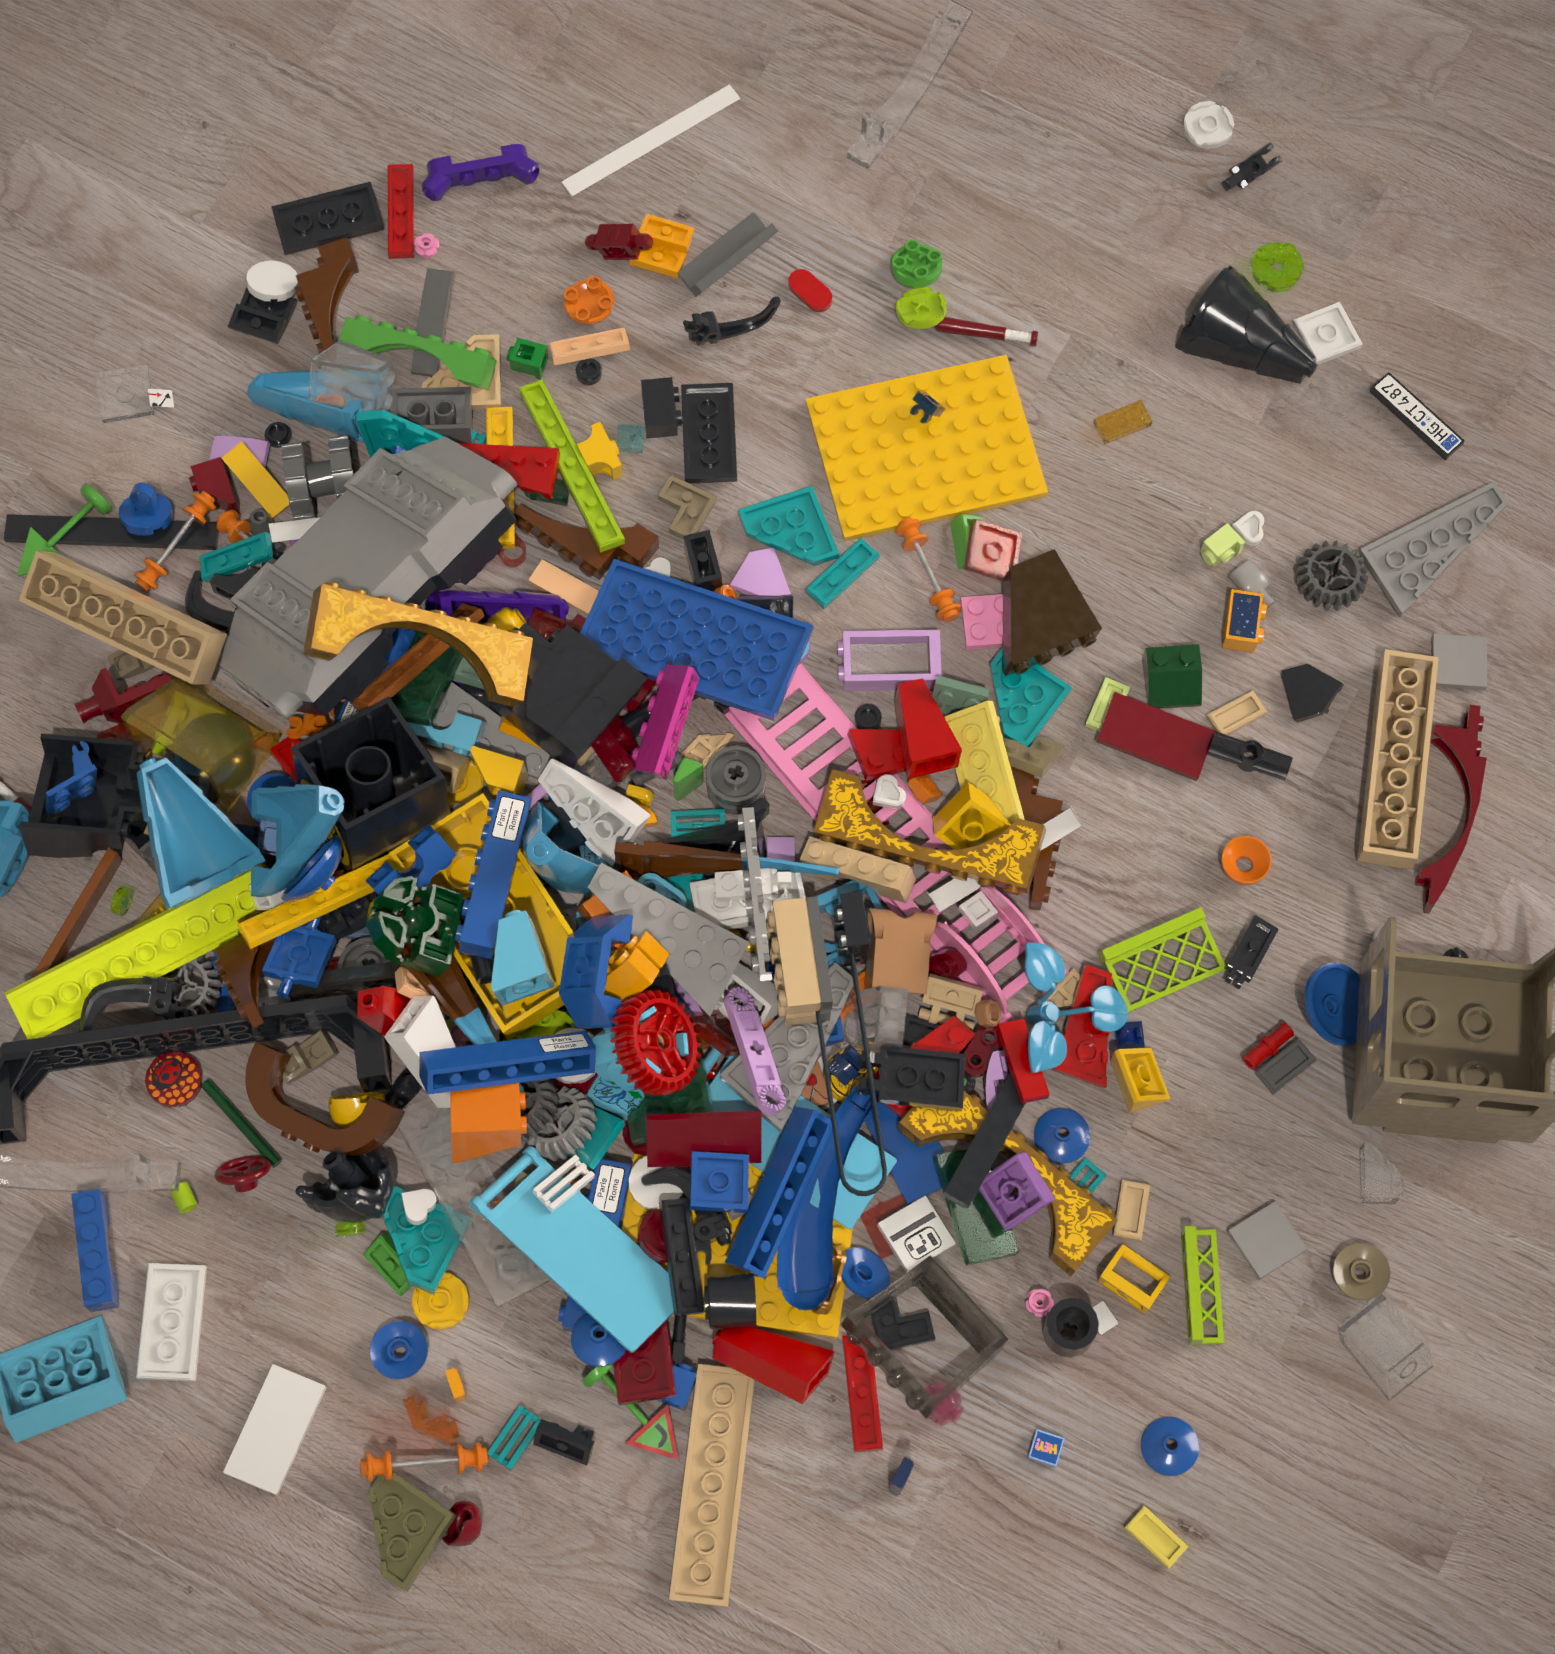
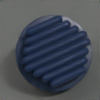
M848 1045L841 1054L837 1052L832 1057L834 1060L828 1065V1069L846 1086L852 1079L855 1080L860 1075L858 1071L863 1069L858 1067L861 1054L852 1045Z

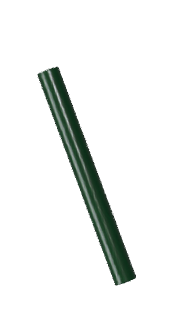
M209 1079L204 1081L201 1088L259 1153L270 1161L273 1168L277 1167L282 1161L217 1087Z

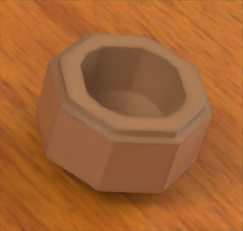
M986 999L981 1000L976 1005L975 1016L979 1025L986 1028L995 1027L1001 1021L1002 1011L997 1001Z

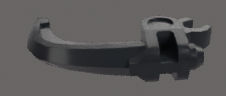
M778 296L773 297L769 301V305L762 312L752 317L718 323L715 313L707 311L701 314L693 313V321L684 320L683 325L685 331L688 332L689 340L696 342L698 346L704 345L706 342L716 344L719 340L735 337L765 325L777 311L781 300Z
M195 570L185 596L186 611L192 618L222 631L228 636L235 610L234 613L227 612L205 603L201 596V573Z
M143 976L142 978L107 981L94 987L85 998L80 1018V1032L91 1031L98 1012L104 1006L113 1003H148L152 1011L163 1014L168 1019H174V1015L177 1012H183L187 1016L190 1013L185 1007L176 1006L171 1002L172 995L180 994L181 986L178 982H174L172 978Z
M670 1166L651 1172L641 1178L644 1186L656 1184L674 1185L681 1189L690 1202L689 1168ZM694 1210L698 1220L694 1229L696 1253H704L706 1255L705 1265L709 1266L712 1260L709 1250L710 1244L716 1241L722 1247L730 1244L732 1231L724 1212Z

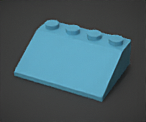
M101 1316L0 1354V1407L4 1424L15 1443L127 1400L122 1376Z

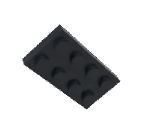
M371 181L271 206L284 255L322 246L346 237L350 239L384 230Z
M733 383L682 384L685 482L689 484L737 482Z

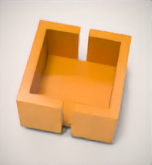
M647 931L639 937L633 935L630 937L629 943L623 945L622 950L618 951L615 949L610 954L604 995L621 999L622 1003L632 995L641 993L653 983L660 971L659 969L662 968L670 954Z

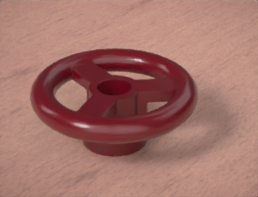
M262 1156L239 1157L220 1165L216 1169L214 1177L221 1184L234 1185L237 1192H247L258 1186L257 1180L270 1171L271 1163ZM255 1165H262L259 1170L253 1171Z

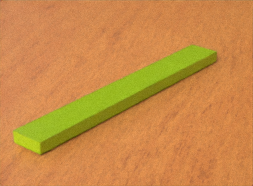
M539 380L518 387L519 395L546 448H559L561 454L558 471L600 553L625 544V538L544 381Z

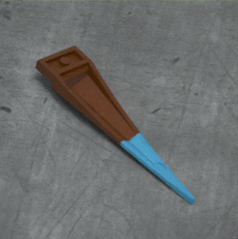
M632 841L616 842L614 850L616 870L620 873L627 871L632 879L636 880L647 873H654L661 878L748 870L747 858L741 859V854L651 841H644V845H639ZM759 857L760 869L772 868L777 869V872L839 875L840 868Z
M414 898L411 901L413 906L420 905L421 898ZM404 910L397 912L399 918L404 915ZM440 923L437 927V930L430 937L437 939V933L440 927ZM404 942V947L399 953L402 955V958L410 957L412 944ZM453 954L450 966L440 977L406 967L426 991L435 997L441 1008L474 1045L497 1042ZM519 1083L520 1092H524L522 1085Z

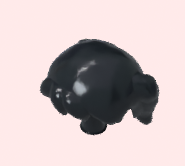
M335 1150L326 1155L322 1162L323 1168L329 1171L327 1182L325 1184L315 1182L311 1187L299 1185L295 1190L296 1195L301 1197L309 1208L315 1212L323 1213L333 1220L357 1223L372 1218L380 1219L386 1212V1205L391 1197L394 1185L393 1171L390 1167L391 1162L387 1156L383 1157L379 1152H371L368 1156L365 1154L345 1156V1159L340 1151Z

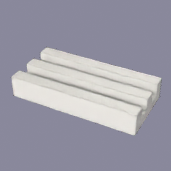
M574 1155L533 1189V1194L553 1213L593 1180L595 1174L592 1171L589 1172L587 1166L579 1161L577 1155ZM573 1167L576 1168L563 1180H561L557 1185L550 1189L546 1194L542 1193L553 1183H555L559 1178H561L564 1174H566L570 1169H572ZM582 1174L584 1176L552 1203L549 1201L550 1198L578 1175Z

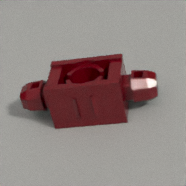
M600 224L597 234H590L585 239L586 247L590 250L599 251L604 260H638L640 250H647L653 244V238L647 233H640L634 224Z

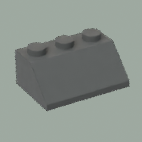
M471 387L392 389V414L445 436L456 443L472 444Z

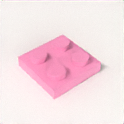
M1003 594L961 597L960 603L966 650L1002 648Z

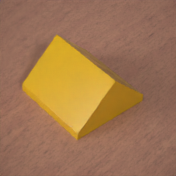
M1152 1048L1118 1049L1114 1051L1110 1063L1129 1113L1171 1099Z

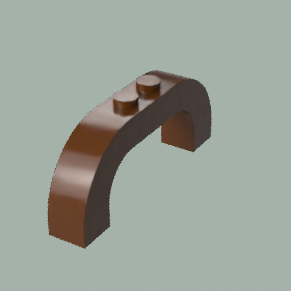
M255 1042L246 1066L245 1083L247 1095L256 1113L270 1125L282 1130L281 1136L295 1142L297 1138L305 1141L303 1145L305 1148L319 1153L320 1149L328 1152L338 1150L345 1156H357L377 1149L396 1131L405 1110L371 1096L359 1119L353 1125L344 1129H336L295 1109L285 1100L281 1086L282 1077L291 1056L269 1045Z

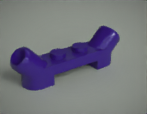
M511 144L500 146L501 155L456 164H452L450 156L432 159L426 165L428 176L423 181L421 187L427 198L432 201H440L448 189L454 186H470L476 182L496 181L510 176L528 185L537 179L540 169L538 163L528 157L524 145Z

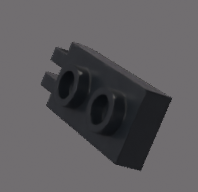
M1254 915L1225 966V970L1229 972L1224 981L1230 984L1236 975L1238 979L1234 987L1238 990L1244 981L1249 983L1279 929Z

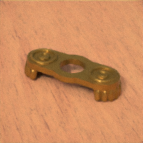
M832 1246L835 1281L824 1303L815 1309H811L816 1314L827 1315L830 1312L841 1283L846 1263V1252L836 1246Z

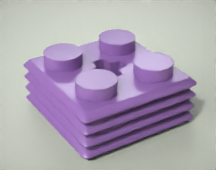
M1026 1152L1016 1154L988 1173L979 1188L1004 1230L1014 1228L1054 1201V1196ZM1016 1186V1187L1018 1188L1019 1192H1018V1195H1015V1196H1014V1195L1012 1194V1191L1014 1190V1187Z

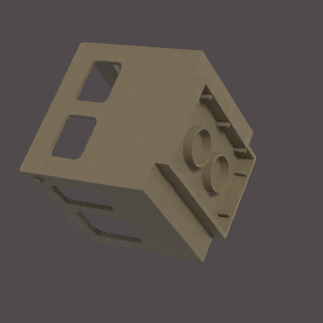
M1389 917L1360 962L1352 1124L1383 1127V1132L1493 1144L1498 1140L1534 1143L1555 1121V1091L1553 1094L1550 1093L1551 1063L1555 1058V1032L1552 1034L1555 948L1533 964H1515L1396 951V918Z

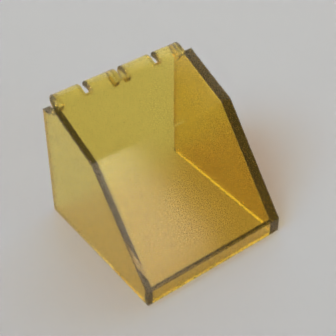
M178 677L129 707L121 716L132 741H140L142 753H146V757L152 751L155 740L205 772L213 785L223 809L227 812L230 811L270 758L269 749L279 743V739L283 734L280 730L266 721H262L261 718L240 707L239 704L228 697L218 693L209 685L190 684Z

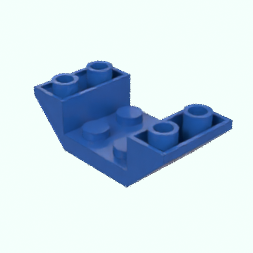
M633 915L592 917L567 938L559 995L577 1028H612L616 1026L612 1019L617 1016L616 1010L620 1008L621 999L604 995L608 962L611 954L610 948L611 944L629 943Z

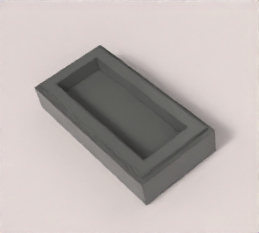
M1298 1038L1258 1069L1255 1074L1274 1095L1314 1064L1317 1059Z

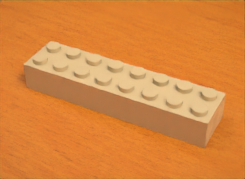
M35 552L18 600L190 684L210 683L227 634L55 552Z
M1385 649L1379 660L1357 857L1359 862L1412 870L1418 860L1439 657Z

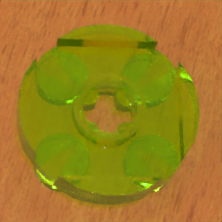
M1273 242L1259 247L1251 264V273L1255 282L1268 287V291L1276 293L1291 290L1301 278L1304 269L1303 259L1292 243ZM1274 263H1279L1283 267L1278 272L1276 268H1271Z

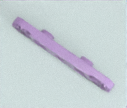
M734 987L725 996L724 1005L757 1107L764 1114L770 1116L777 1115L784 1108L786 1097L782 1093L781 1081L758 1011L754 1007V999L751 998V994H748V990L744 991V988ZM733 997L739 998L744 1006H737L738 1004H735ZM766 1096L772 1097L776 1105H769L770 1103H767L768 1100H765Z

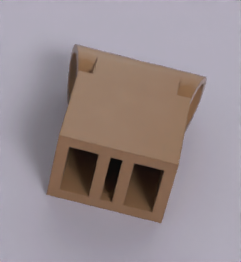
M867 909L870 946L867 955L865 990L927 994L930 939L937 922L936 914L914 912L903 918L891 910Z

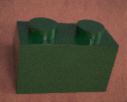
M1199 644L1145 648L1142 665L1147 705L1158 709L1201 706L1202 662Z

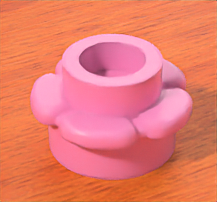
M425 233L423 236H418L415 239V251L423 258H431L437 253L439 241L432 234Z
M1034 1289L1027 1295L1026 1308L1037 1317L1046 1316L1047 1312H1050L1054 1306L1051 1294L1045 1289ZM1041 1300L1042 1305H1038L1037 1301Z

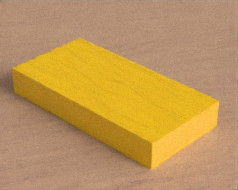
M483 793L431 826L457 855L446 869L440 870L431 878V882L426 888L435 884L463 894V900L471 898L472 891L468 890L471 874L477 875L479 866L474 865L477 850H483L485 841L481 840L484 824L489 825L491 816H487L489 801ZM407 842L389 852L400 871L408 870L414 864L415 852ZM520 849L502 919L511 911H527L535 925L556 987L502 1006L492 991L491 983L477 984L469 954L459 952L460 942L455 941L453 949L454 957L508 1040H511L564 1005L559 995L567 938L574 933Z

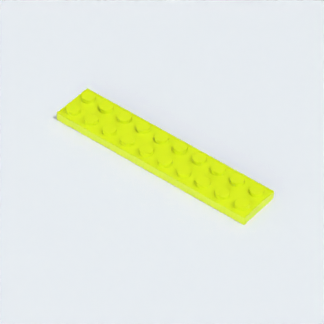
M251 870L244 874L241 873L231 881L212 889L177 908L173 906L171 910H165L4 992L26 1038H42L81 1018L85 998L94 987L104 982L142 978L143 976L161 977L239 937L237 933L239 932L237 926L239 923L237 920L257 911L249 888V884H251Z

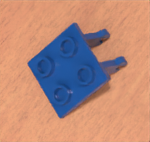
M80 741L83 751H78L75 745L72 747L74 776L46 792V811L48 814L54 811L61 812L65 810L72 800L77 797L85 798L95 790L97 768L94 764L92 765L88 756L89 746L87 743Z

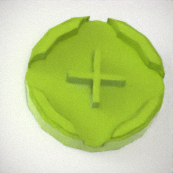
M922 287L908 290L902 294L903 297L900 300L898 298L896 301V316L900 323L909 328L927 329L936 326L943 321L947 314V302L944 295L939 291L938 293L933 292L932 288Z

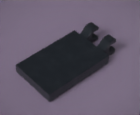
M887 1045L881 1046L880 1053L869 1051L871 1068L879 1067L878 1080L873 1079L878 1103L962 1111L966 1054ZM862 1051L859 1056L858 1067L867 1069L865 1054ZM860 1078V1082L857 1083L858 1095H871L868 1078Z

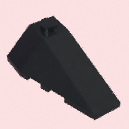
M758 819L755 820L757 852L759 857L766 858V841L762 821ZM732 822L654 842L741 854L740 842H745L744 831L738 830V822ZM715 873L703 874V876H706L705 879L715 878Z

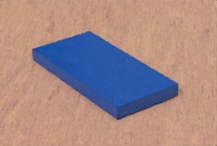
M877 1102L884 1151L897 1159L890 1173L906 1205L908 1206L925 1195L927 1197L947 1187L955 1172L939 1141L917 1147L897 1130V1126L902 1119L885 1104ZM872 1109L864 1122L875 1144L878 1146Z

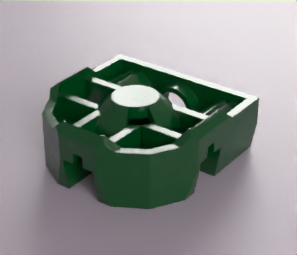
M412 876L394 879L369 905L366 927L370 932L372 942L388 961L440 977L451 964L464 895L435 884L427 888L423 886L418 888L416 887L417 878ZM414 896L421 898L420 905L418 904L416 907L411 902ZM376 908H379V909H382V910L391 912L392 914H388V913H385V912H382V911H378V912L376 913V912H374V911H375ZM404 910V915L399 918L397 912ZM439 921L442 922L437 933V939L430 937L437 930ZM404 942L412 944L410 957L406 959L402 958V955L399 954L404 947Z

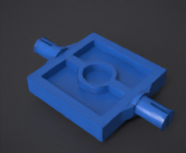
M322 916L308 922L306 926H299L276 937L262 972L265 977L282 981L276 992L279 997L288 998L294 984L317 988L337 942L335 935L317 930Z

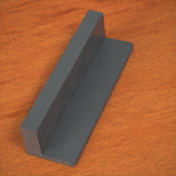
M753 212L679 270L678 275L693 295L697 297L770 239L778 230L773 223L765 227Z

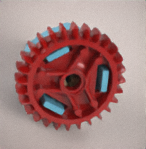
M650 990L632 995L628 1000L622 1002L621 1007L616 1010L617 1016L612 1019L616 1026L603 1028V1031L592 1037L591 1041L596 1048V1073L604 1080L616 1083L624 1091L642 1089L643 1094L662 1096L683 1089L684 1086L691 1083V1078L696 1076L694 1069L700 1067L696 1059L702 1056L697 1052V1048L701 1044L697 1042L696 1037L700 1033H695L693 1026L696 1023L690 1021L691 1013H685L683 1011L685 1005H677V997L670 998L668 992L662 993L660 990Z

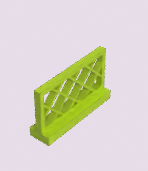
M1202 907L1108 947L1097 954L1101 964L1104 963L1107 972L1112 973V983L1124 999L1128 1007V1013L1225 970L1226 965L1204 920L1206 916ZM1200 927L1204 935L1202 946L1187 941L1191 930ZM1185 933L1183 939L1177 937ZM1173 940L1181 943L1177 957L1162 952L1166 941ZM1160 944L1159 950L1152 948ZM1206 944H1208L1210 950L1205 948ZM1185 945L1199 951L1195 965L1181 959ZM1146 950L1157 954L1152 968L1137 963L1141 952ZM1203 953L1213 956L1218 967L1210 971L1199 967ZM1136 955L1134 961L1127 959ZM1160 956L1175 962L1170 975L1156 970ZM1122 961L1132 965L1128 978L1125 979L1117 976L1113 964ZM1178 964L1193 969L1189 980L1182 981L1174 977ZM1136 967L1150 972L1146 986L1131 981ZM1197 971L1203 973L1195 977ZM1154 974L1168 979L1164 991L1158 992L1149 988ZM1172 981L1178 983V985L1170 988ZM1120 982L1125 983L1124 989ZM1129 985L1143 990L1140 1001L1130 1005L1126 996ZM1147 992L1153 994V996L1146 998Z

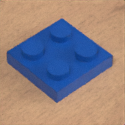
M692 1151L689 1210L747 1213L749 1155Z

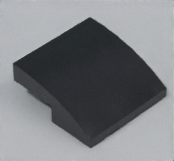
M246 287L240 304L236 303L227 327L277 344L298 302L292 297L284 301H278V299H271V302L263 301L254 297Z
M368 895L323 915L317 929L320 932L335 935L336 940H339L365 928L368 909L371 903Z

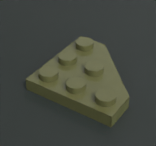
M392 1470V1479L386 1481L383 1475H378L368 1494L374 1514L373 1526L376 1545L379 1546L381 1558L379 1563L381 1575L402 1590L408 1592L457 1515Z

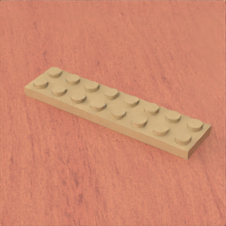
M698 1364L669 1601L728 1608L755 1381L730 1367Z

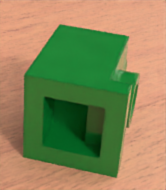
M517 337L515 345L510 346L507 353L510 369L533 375L536 379L541 380L548 360L547 345Z

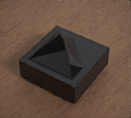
M765 797L745 807H754L755 820L761 819L762 821L769 815L770 805Z

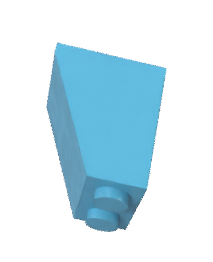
M521 910L511 911L498 922L491 988L502 1006L556 987L535 925L526 910L522 912Z

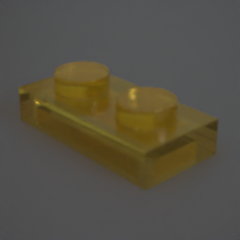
M1142 400L1094 418L1093 424L1105 445L1150 427L1153 421Z

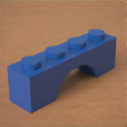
M100 1189L73 1193L71 1198L84 1306L90 1312L118 1308L117 1283L108 1247L109 1216L106 1196Z

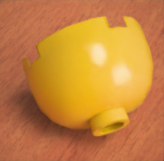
M381 1092L352 1093L353 1095L345 1096V1098L344 1094L331 1096L328 1098L330 1117L340 1129L347 1128L359 1119L370 1096L385 1101V1094Z

